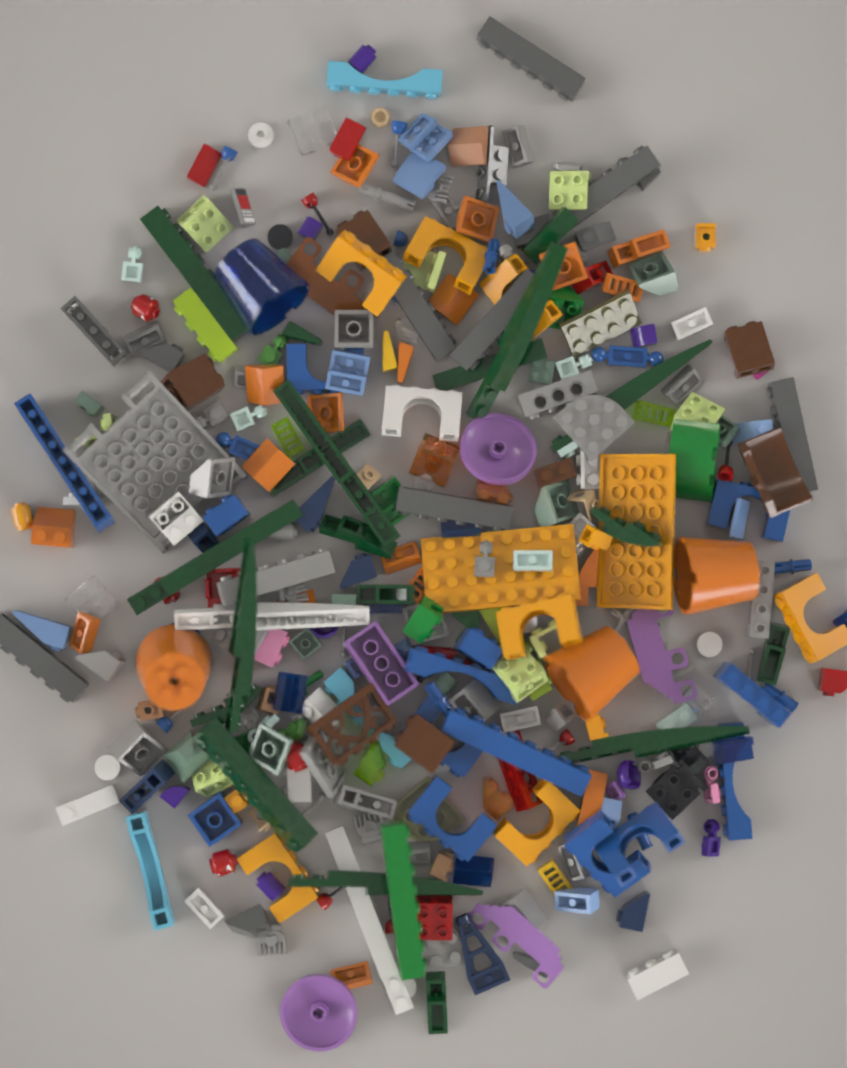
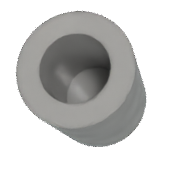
M292 522L270 535V540L293 541L298 536V526H295V523Z

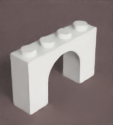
M400 385L386 386L382 435L401 437L402 420L407 409L417 404H426L433 407L440 416L439 440L458 442L463 392H458L457 390L443 391L437 388L420 389L416 386L410 388L401 387Z

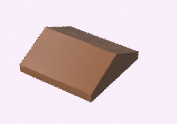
M488 126L453 128L452 133L454 137L448 142L449 158L452 167L486 165Z

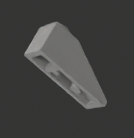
M341 785L335 795L333 804L392 820L397 801L347 785Z

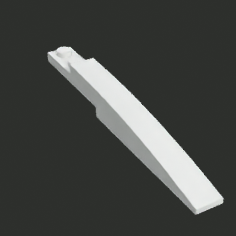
M236 603L228 605L213 604V608L174 610L175 630L232 628ZM257 603L256 630L370 625L369 606L323 603Z
M344 826L326 832L325 834L339 871H361ZM346 887L395 1014L397 1015L414 1008L405 982L399 976L398 964L371 895H365V887Z

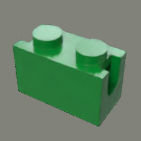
M425 596L402 632L422 644L425 638L429 640L435 630L432 629L434 624L438 626L444 616L441 613L445 608Z

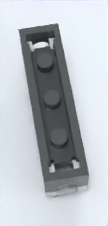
M76 296L61 308L115 368L130 355Z

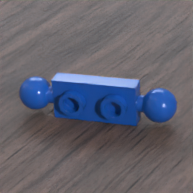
M609 345V351H605L602 347H596L591 353L594 361L602 362L608 359V365L646 368L647 362L652 366H656L664 361L662 353L654 351L650 355L647 354L648 348Z
M221 432L216 436V442L221 447L229 446V453L246 461L260 446L238 435H235L234 440H232L231 436L226 432Z

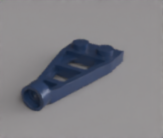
M464 913L456 917L455 921L457 926H459L467 978L475 996L510 981L503 961L474 925L470 914ZM475 935L481 943V947L470 951L467 938ZM484 953L491 960L492 964L490 967L477 971L474 968L473 958L475 955Z

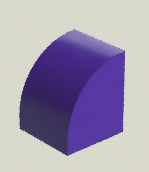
M307 216L297 234L303 238L310 237L316 240L323 229V225L319 221Z
M655 324L630 329L633 347L639 348L658 343Z
M174 785L166 789L160 795V798L175 809L191 788L185 785Z

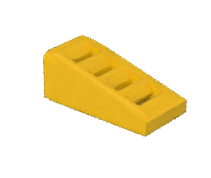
M384 331L382 370L383 373L398 369L389 331Z
M553 858L537 868L538 873L553 894L554 891L561 889L565 885L568 887L567 889L573 888ZM554 867L555 870H553L551 873H549L548 875L544 874L550 868ZM558 873L559 876L553 879L551 882L548 880L550 877ZM562 879L564 881L557 887H553V884Z

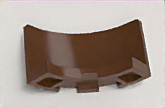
M780 427L737 444L743 462L748 467L752 476L750 479L753 486L759 492L761 502L770 518L813 500L794 463Z

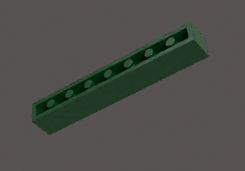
M156 206L140 218V220L231 341L235 343L252 330L249 326L251 321L245 314L241 316L238 312L239 305L234 299L229 300L226 296L229 292L223 284H217L215 281L217 276L211 268L207 270L204 267L205 260L199 253L195 255L192 251L194 246L189 239L184 240L180 234L183 231L177 223L173 225L170 222L169 218H171V215L165 208L161 210L159 206Z
M216 717L193 736L197 745L206 751L209 758L221 768L223 774L229 777L235 784L236 789L245 795L248 802L261 813V817L269 822L274 828L275 833L284 839L291 850L295 853L299 852L316 837L318 832Z

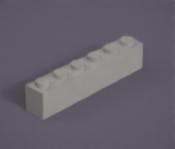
M323 548L313 550L310 556L305 557L303 553L293 556L294 560L289 562L283 559L276 561V565L269 567L268 564L257 567V596L335 573L329 550L323 551ZM240 572L238 577L232 578L231 575L221 577V582L216 583L222 605L236 602Z

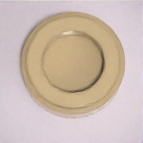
M381 107L374 109L371 113L372 124L378 128L388 125L390 121L389 112Z

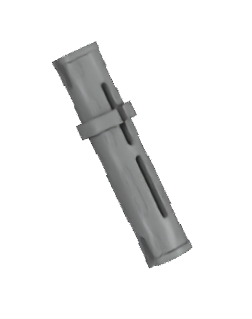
M364 182L361 187L368 190L359 188L358 193L373 197L375 201L381 200L410 212L413 211L414 207L407 205V203L414 206L416 200L386 191L381 186L375 187Z

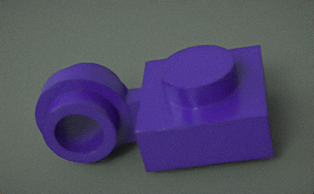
M708 819L704 823V830L708 833V836H703L701 845L702 856H719L721 837L717 836V832L720 829V825L715 819Z

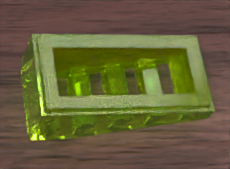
M638 400L634 405L632 419L671 428L675 409ZM649 408L652 409L650 418H648ZM657 410H660L658 420H656L655 418ZM664 411L667 412L665 422L663 421Z
M287 416L270 425L288 458H292L306 450ZM287 423L288 426L280 431L277 430L278 427ZM288 430H291L292 433L288 434L287 436L283 438L280 436ZM294 436L295 440L285 445L284 441ZM298 443L299 446L290 451L288 450V447Z

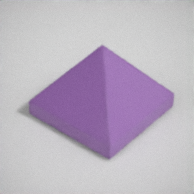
M617 780L606 784L605 791L611 799L621 800L626 797L624 788Z

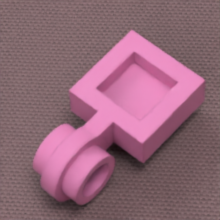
M707 766L703 770V777L706 781L704 784L708 787L704 792L705 803H720L721 790L718 783H714L718 777V770L714 766Z

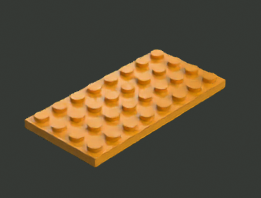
M600 454L599 507H607L612 511L611 515L614 517L619 516L627 523L629 521L636 522L637 520L647 526L646 530L658 533L662 536L661 540L666 544L658 547L638 546L613 537L611 545L607 550L599 548L597 607L673 610L676 454ZM598 520V528L602 529L605 523Z
M574 524L421 538L425 596L445 608L441 614L518 607L524 602L535 603L541 598L552 599L562 593L571 594L575 601H581ZM485 540L493 543L492 554H488V557H495L494 578L474 576L476 556L483 557L484 554L480 553V542ZM514 551H553V571L513 570Z

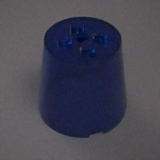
M257 238L246 240L229 251L214 271V277L246 330L254 336L273 329L287 319L285 315L292 308L296 310L310 291L309 283Z

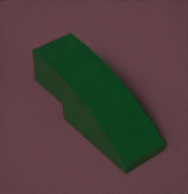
M561 207L521 251L536 264L540 260L539 254L546 252L551 242L559 243L579 220L566 207Z
M357 584L356 604H414V585Z
M770 621L769 639L765 638L757 681L772 685L777 684L786 652L785 647L790 632L789 626Z
M445 971L426 972L428 1034H447Z

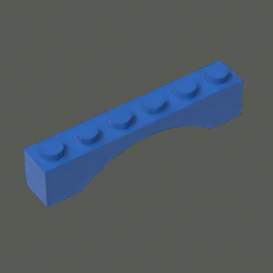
M417 646L416 649L410 648L404 667L405 671L424 677L444 671L466 673L480 681L489 690L493 698L510 704H517L512 698L509 688L493 669H489L486 672L481 670L482 666L471 663V666L464 665V660L455 657L451 661L445 659V654L436 651L432 655L427 653L428 649Z
M718 723V726H744V723ZM745 735L719 740V747H717V758L721 760V766H718L719 778H722V785L719 788L721 790V797L724 800V805H721V814L725 816V824H722L723 835L728 840L752 839L751 819L739 805L733 787L734 763L739 750L745 743Z

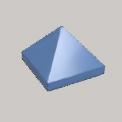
M407 637L393 645L403 661L407 660L410 648L414 649Z
M352 658L344 663L347 673L354 680L362 675V672Z

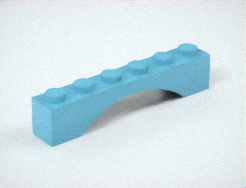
M328 61L326 84L327 88L333 92L349 90L351 93L358 94L361 91H367L371 95L387 93L388 96L396 97L399 94H404L409 98L425 96L426 99L434 100L437 97H441L443 70L422 69L418 73L404 79L384 81L363 75L348 62Z
M342 666L323 682L326 685L324 689L330 696L334 694L339 699L337 701L338 705L355 693L354 680ZM358 705L353 707L355 713L362 712V710H359ZM349 716L356 725L360 723L363 726L364 716ZM370 727V730H369V733H368L367 736H369L371 733H373V732L376 731V730H374V729H372V728ZM384 731L378 735L380 738L376 741L375 746L382 754L386 752L389 755L388 761L395 768L398 766L401 769L411 760L409 756L394 746L396 743L394 735Z
M148 811L130 814L125 818L141 867L153 930L171 927L175 924V918Z

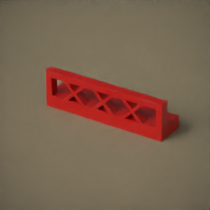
M520 730L513 731L519 735V739L523 740ZM498 758L516 812L529 810L544 803L536 794L537 801L535 802L532 801L530 796L531 789L538 783L534 774ZM525 773L529 776V783L524 779Z

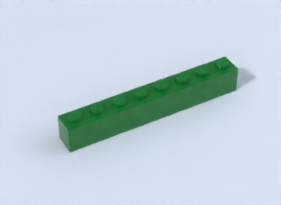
M403 820L380 823L399 976L402 981L425 977L424 970H427V963L425 958L422 959V951H425L424 941L423 939L420 940L419 935L422 932L421 921L417 920L420 908L418 901L415 902L414 896L417 894L416 882L413 883L412 881L415 869L414 864H410V856H413L411 844L408 845L407 837H410L409 826H405Z

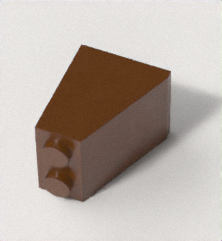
M361 210L353 215L354 218L348 222L345 220L337 225L335 230L337 236L346 230L354 234L363 244L370 246L380 256L384 257L392 252L390 241L368 210L364 212ZM354 261L360 272L367 268L364 264Z
M205 353L168 372L161 381L162 385L187 411L216 395L225 387L223 377L217 373L213 361Z
M418 713L415 716L411 714L405 722L407 725L406 729L403 732L400 730L395 736L394 740L396 743L394 746L433 774L455 743V739L442 732L440 728Z

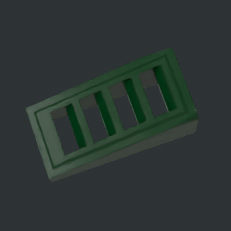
M292 321L288 322L282 332V335L291 339L317 346H322L323 344L322 339Z

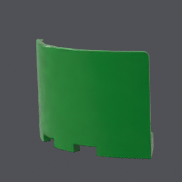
M682 419L674 420L669 454H676L675 498L712 502L716 472V460H713V458H717L720 424Z

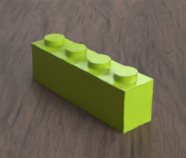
M191 287L173 300L176 305L173 309L179 316L183 315L186 318V326L191 332L193 330L196 331L199 335L196 339L202 347L205 345L210 350L208 355L214 362L218 360L222 364L239 351Z

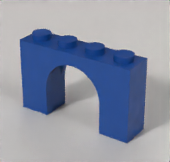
M286 344L287 380L291 382L300 395H303L305 391H311L312 395L323 394V391L340 393L339 391L325 389L326 381H320L311 376L307 368L306 344ZM344 348V351L364 355V348Z
M733 479L730 481L715 480L713 499L710 502L705 525L727 529L731 508L736 499L742 496H751L761 502L759 492L754 487H751V483L740 481V484L732 482ZM790 510L772 518L766 512L761 538L783 542Z
M724 662L712 676L727 689L732 690L758 711L757 714L772 726L780 728L792 714L732 663Z
M428 695L413 716L418 713L433 723L441 711L437 705L433 704V699ZM464 742L458 749L449 751L440 765L446 764L451 768L449 771L456 777L461 775L464 778L483 751Z
M436 775L408 810V814H410L408 818L417 825L420 822L425 827L423 830L431 837L436 835L443 847L446 849L452 848L455 851L454 855L459 860L463 861L465 859L469 862L498 825L481 812L465 831L456 834L444 831L436 821V811L440 803L452 790V787Z
M656 801L616 828L613 833L594 847L621 887L637 876L625 857L626 848L634 838L644 834L653 835L661 841L669 853L685 842L680 832Z
M600 809L565 835L564 847L568 853H573L578 863L582 867H586L592 878L598 880L602 884L603 889L607 893H611L615 898L649 874L651 866L650 861L637 849L626 857V860L637 876L621 887L605 863L599 861L592 853L596 844L613 833V822Z

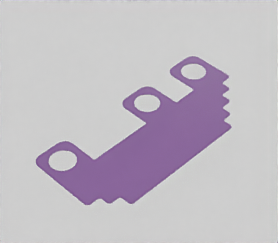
M636 609V612L631 614L632 619L627 620V625L644 684L650 683L652 689L658 688L660 694L665 693L666 698H673L675 704L695 699L697 697V690L694 681L688 679L674 683L671 670L688 665L686 651L682 647L665 651L657 619L673 615L674 609L668 610L667 613H660L657 609ZM676 652L681 653L684 657L683 662L679 665L674 664L671 660L672 655ZM684 684L690 685L693 689L692 694L688 697L683 696L680 691Z
M477 903L469 913L472 922L479 930H482L489 920L493 921L500 928L492 938L493 943L500 950L507 952L516 942L540 964L532 974V978L541 987L548 988L564 969V966L560 963L562 958L558 955L560 949L511 905L508 908L504 905L499 908L495 904L490 907L488 904L482 906L480 903ZM473 914H481L484 919L483 923L480 925L476 924L472 918ZM503 935L508 939L506 947L498 944V936ZM539 972H545L548 975L549 980L547 983H542L538 980L537 975Z

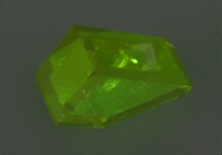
M377 740L373 743L352 773L370 787H372L375 781L379 783L385 775L383 770L387 764L380 741Z

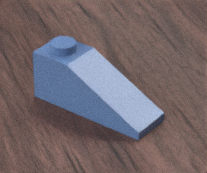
M498 180L496 183L504 219L503 226L508 234H512L517 239L535 227L534 215Z
M14 610L13 615L44 644L49 645V649L59 652L60 649H66L72 626Z

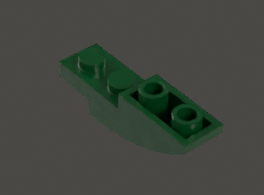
M594 506L590 512L605 523L601 530L618 540L648 547H658L666 544L661 540L662 536L654 531L649 532L646 530L647 526L637 520L636 522L629 521L627 523L621 517L611 515L612 511L605 506Z
M326 514L319 527V533L354 543L355 549L391 559L397 547L396 541L384 547L368 524L343 515V518L340 519Z
M251 685L250 696H242L244 697V706L240 709V713L257 698L262 691L261 686ZM230 693L227 694L228 698L224 699L226 707L223 708L221 704L211 708L212 712L205 714L202 711L194 714V719L190 720L192 728L209 722L215 717L221 724H224L226 722Z

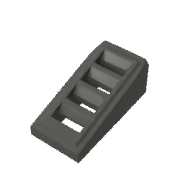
M518 951L513 953L515 960L534 972L540 965L528 954ZM545 972L538 973L544 978L548 977V975Z

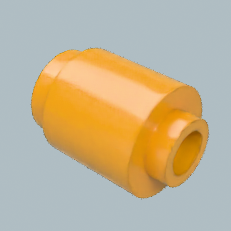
M25 502L14 504L11 512L15 527H17L18 531L32 529L34 520L30 505H26Z

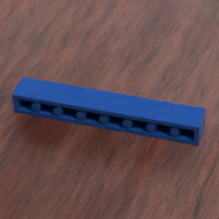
M29 393L15 402L14 405L96 530L100 533L114 524L115 521L81 469L63 451L65 445L32 395Z
M450 707L441 725L442 732L582 797L592 777L588 771L589 768L582 764L574 765L565 756L559 758L553 755L554 752L544 747L542 750L536 747L537 744L531 740L526 739V741H523L514 732L509 731L506 733L497 724L491 723L489 725L480 716L473 715L472 717L466 714L467 711L461 707Z

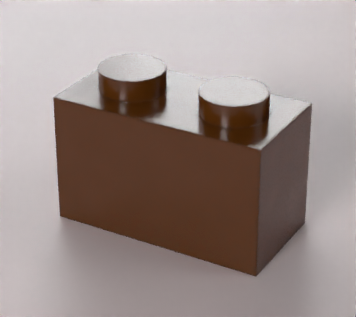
M571 458L533 471L539 489L577 476Z

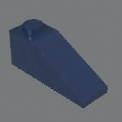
M333 476L299 507L303 516L295 521L307 533L310 531L312 533L315 532L321 525L319 522L322 520L336 480Z
M162 759L119 802L133 814L175 772Z

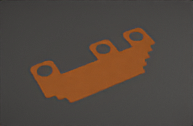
M310 237L305 238L287 262V266L292 269L289 271V274L293 277L290 283L334 316L335 310H368L362 306L364 301L354 295L364 283V278L350 269L339 282L335 279L330 282L316 271L317 266L312 263L321 252V245ZM307 243H313L316 246V252L313 255H307L304 252V246ZM355 275L358 278L357 286H348L346 283L347 277Z

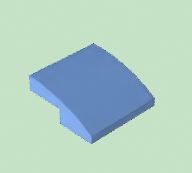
M422 113L398 138V141L423 160L430 162L454 136L452 131L438 125L436 119Z
M412 152L393 178V183L424 199L435 187L434 182L446 171V165L434 158L427 162Z
M333 349L325 389L363 396L371 356Z
M739 498L736 499L729 537L743 540L751 502Z

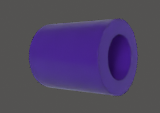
M362 45L349 59L348 63L355 70L363 74L377 58L375 55L376 51L370 45Z
M270 871L267 874L263 872L256 879L258 881L256 886L271 901H274L286 888Z

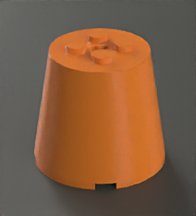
M678 537L674 544L676 580H674L673 587L677 604L683 614H694L756 598L759 588L760 569L755 549L750 542Z
M175 624L161 626L151 631L138 647L135 658L136 672L147 695L157 706L167 710H181L194 704L202 694L213 666L212 652L205 638L194 630H175ZM175 676L177 680L174 681L171 677Z
M604 626L582 637L583 643L562 647L543 657V661L547 662L544 667L554 686L564 700L567 699L575 706L574 710L585 721H590L640 673L637 659L628 647L627 642L609 626Z

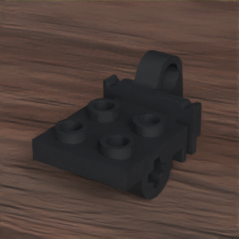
M693 746L683 757L676 761L679 765L677 768L672 765L669 770L663 772L646 790V793L658 803L672 820L700 795L699 788L703 792L708 789L696 773L700 772L708 764L709 760L696 746Z

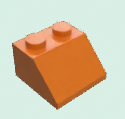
M37 507L32 525L31 544L73 548L76 510Z

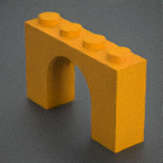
M425 216L405 250L403 261L420 268L427 254L433 248L439 246L450 247L456 250L463 260V267L453 287L471 295L483 273L485 264L484 254L488 247L473 241L468 236L455 232L454 229L438 223L433 218Z
M344 230L336 238L316 271L331 282L341 271L345 263L355 261L364 264L369 268L374 277V287L362 306L378 317L407 276L399 268L387 262L386 258L375 253L370 246L359 241L354 234Z
M516 253L496 268L495 273L489 274L479 285L495 305L510 289L514 281L528 268ZM552 300L547 302L531 341L563 315Z
M818 573L808 575L773 595L776 606L781 610L784 621L790 627L793 638L802 650V655L808 664L820 661L847 645V628L845 624L835 626L823 634H818L812 631L804 620L803 613L807 601L826 590Z
M562 593L552 599L541 598L535 603L524 602L519 607H504L501 611L496 612L503 656L508 661L527 657L523 638L524 628L530 619L538 615H549L555 619L559 640L564 648L583 643L576 603L571 594Z
M541 779L531 790L549 808L550 817L546 827L535 834H524L504 817L492 832L526 866L534 863L538 855L543 850H546L551 845V841L556 836H560L564 832L565 827L570 822L575 821L581 812L553 783Z
M275 832L237 858V861L247 875L271 861L285 864L291 870L292 875H305V878H308L307 876L309 875L303 865L300 867L296 861L298 859L296 853L293 850H289L284 839ZM292 887L287 894L272 903L269 909L280 924L317 899L320 890L318 887Z

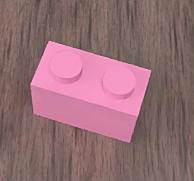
M283 629L269 630L256 651L254 660L271 668L275 664L279 665L283 656L280 654L282 647L286 648L290 640L289 632Z

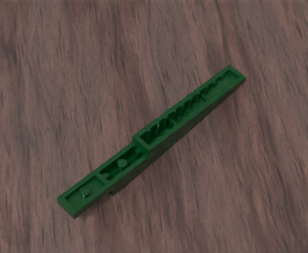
M555 242L550 243L497 343L501 348L466 412L469 417H485L499 392L506 391L549 300L568 250L566 246Z
M707 340L665 360L605 397L615 401L625 410L713 343L712 340ZM559 435L551 441L553 445L550 449L555 454L571 442L572 439L568 435H565L563 438Z
M287 380L274 389L273 392L383 546L387 547L401 537L291 382Z
M294 499L129 597L127 599L136 615L141 614L242 553L245 538L251 539L255 545L302 517L303 514Z
M245 538L228 651L235 657L225 728L229 733H237V729L241 725L240 709L244 706V697L242 696H250L254 668L257 626V580L254 542L249 538Z
M698 726L643 731L592 740L593 748L591 749L590 747H582L577 752L563 751L557 757L565 756L571 760L572 764L634 751L635 757L640 758L750 734L749 726Z
M329 870L327 871V878H324V875H312V878H305V875L297 874L293 875V878L288 879V887H365V895H389L386 873ZM412 876L413 883L416 882L417 894L415 895H483V891L479 889Z

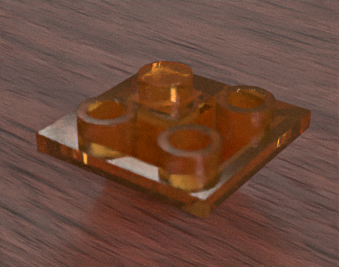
M477 478L474 494L478 495V499L488 501L489 498L497 499L496 503L505 505L513 501L514 496L506 485H493Z
M484 776L482 778L483 808L498 821L514 807L513 799L505 790L501 792L498 789L500 786L492 777L488 779Z

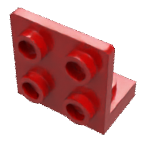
M414 895L415 902L418 901L420 913L417 914V920L421 921L422 932L419 933L420 940H452L453 895Z

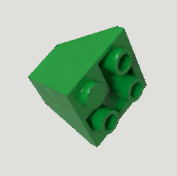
M568 286L551 292L548 301L552 300L563 315L548 328L561 330L560 323L582 313L584 299Z

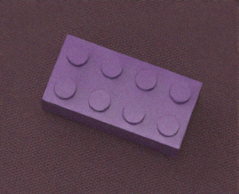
M374 621L342 643L368 683H373L387 707L420 685L411 672L404 670L405 662L377 621Z

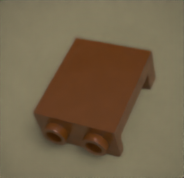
M751 321L741 327L732 326L724 332L723 337L727 341L735 366L734 373L736 379L774 369L775 360L762 321Z

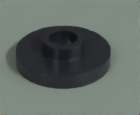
M277 224L270 228L267 239L274 249H286L293 241V234L286 225Z

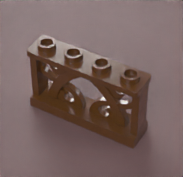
M371 682L306 727V729L330 761V764L332 766L338 764L340 767L349 761L347 758L352 753L357 755L363 751V745L368 742L372 744L380 738L378 735L381 732L385 731L387 733L395 728L394 723L398 720L394 717ZM369 693L379 707H370L367 696ZM358 705L359 710L363 709L364 712L355 713L353 707ZM345 711L353 717L364 716L363 727L359 736L340 733L344 727L342 712ZM375 711L383 713L385 716L384 723L376 725L375 720L377 718L380 719V717H371V713ZM334 720H338L340 723L337 731L333 730L337 727L332 724ZM370 727H371L372 729L376 730V731H374L373 733H371L369 736H367L368 733H369ZM318 729L331 737L327 744L317 732ZM334 739L338 740L336 742V749L339 745L344 747V751L339 755L331 751V743ZM349 743H358L349 749Z

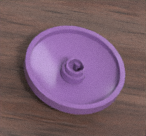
M489 413L483 418H475L465 428L460 441V455L468 471L479 480L493 485H508L521 480L530 472L536 459L537 446L532 432L523 422L507 414Z
M310 974L296 980L287 989L280 1006V1019L286 1034L297 1045L311 1051H328L342 1045L351 1036L358 1017L357 1003L351 990L339 979L326 974Z

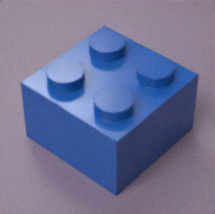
M228 494L220 500L221 504L219 506L213 505L205 511L206 515L203 518L218 537H221L251 515L236 495Z
M476 627L465 628L453 648L483 668L492 669L503 652L502 648L499 647L501 643L493 638L484 637L485 633Z
M222 791L188 814V817L209 847L244 823L237 813L234 814L224 798L226 796Z

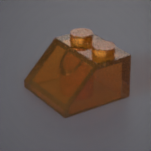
M425 433L409 473L444 488L460 447Z

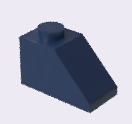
M203 522L187 534L202 553L220 543Z
M365 553L354 556L355 560L351 561L339 585L340 589L378 577L370 555L366 556Z
M643 891L623 904L621 910L617 911L616 922H618L620 928L643 932L650 899L648 891Z

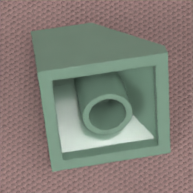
M663 251L627 264L629 271L641 289L660 296L679 289L675 271Z
M569 479L541 488L534 510L540 527L551 526L574 518L579 514L576 501L567 500V497L573 492Z
M260 723L248 754L258 765L278 776L293 740L264 723Z
M189 730L162 755L183 783L210 759L206 751L197 745L196 740L193 738L195 734L192 730Z

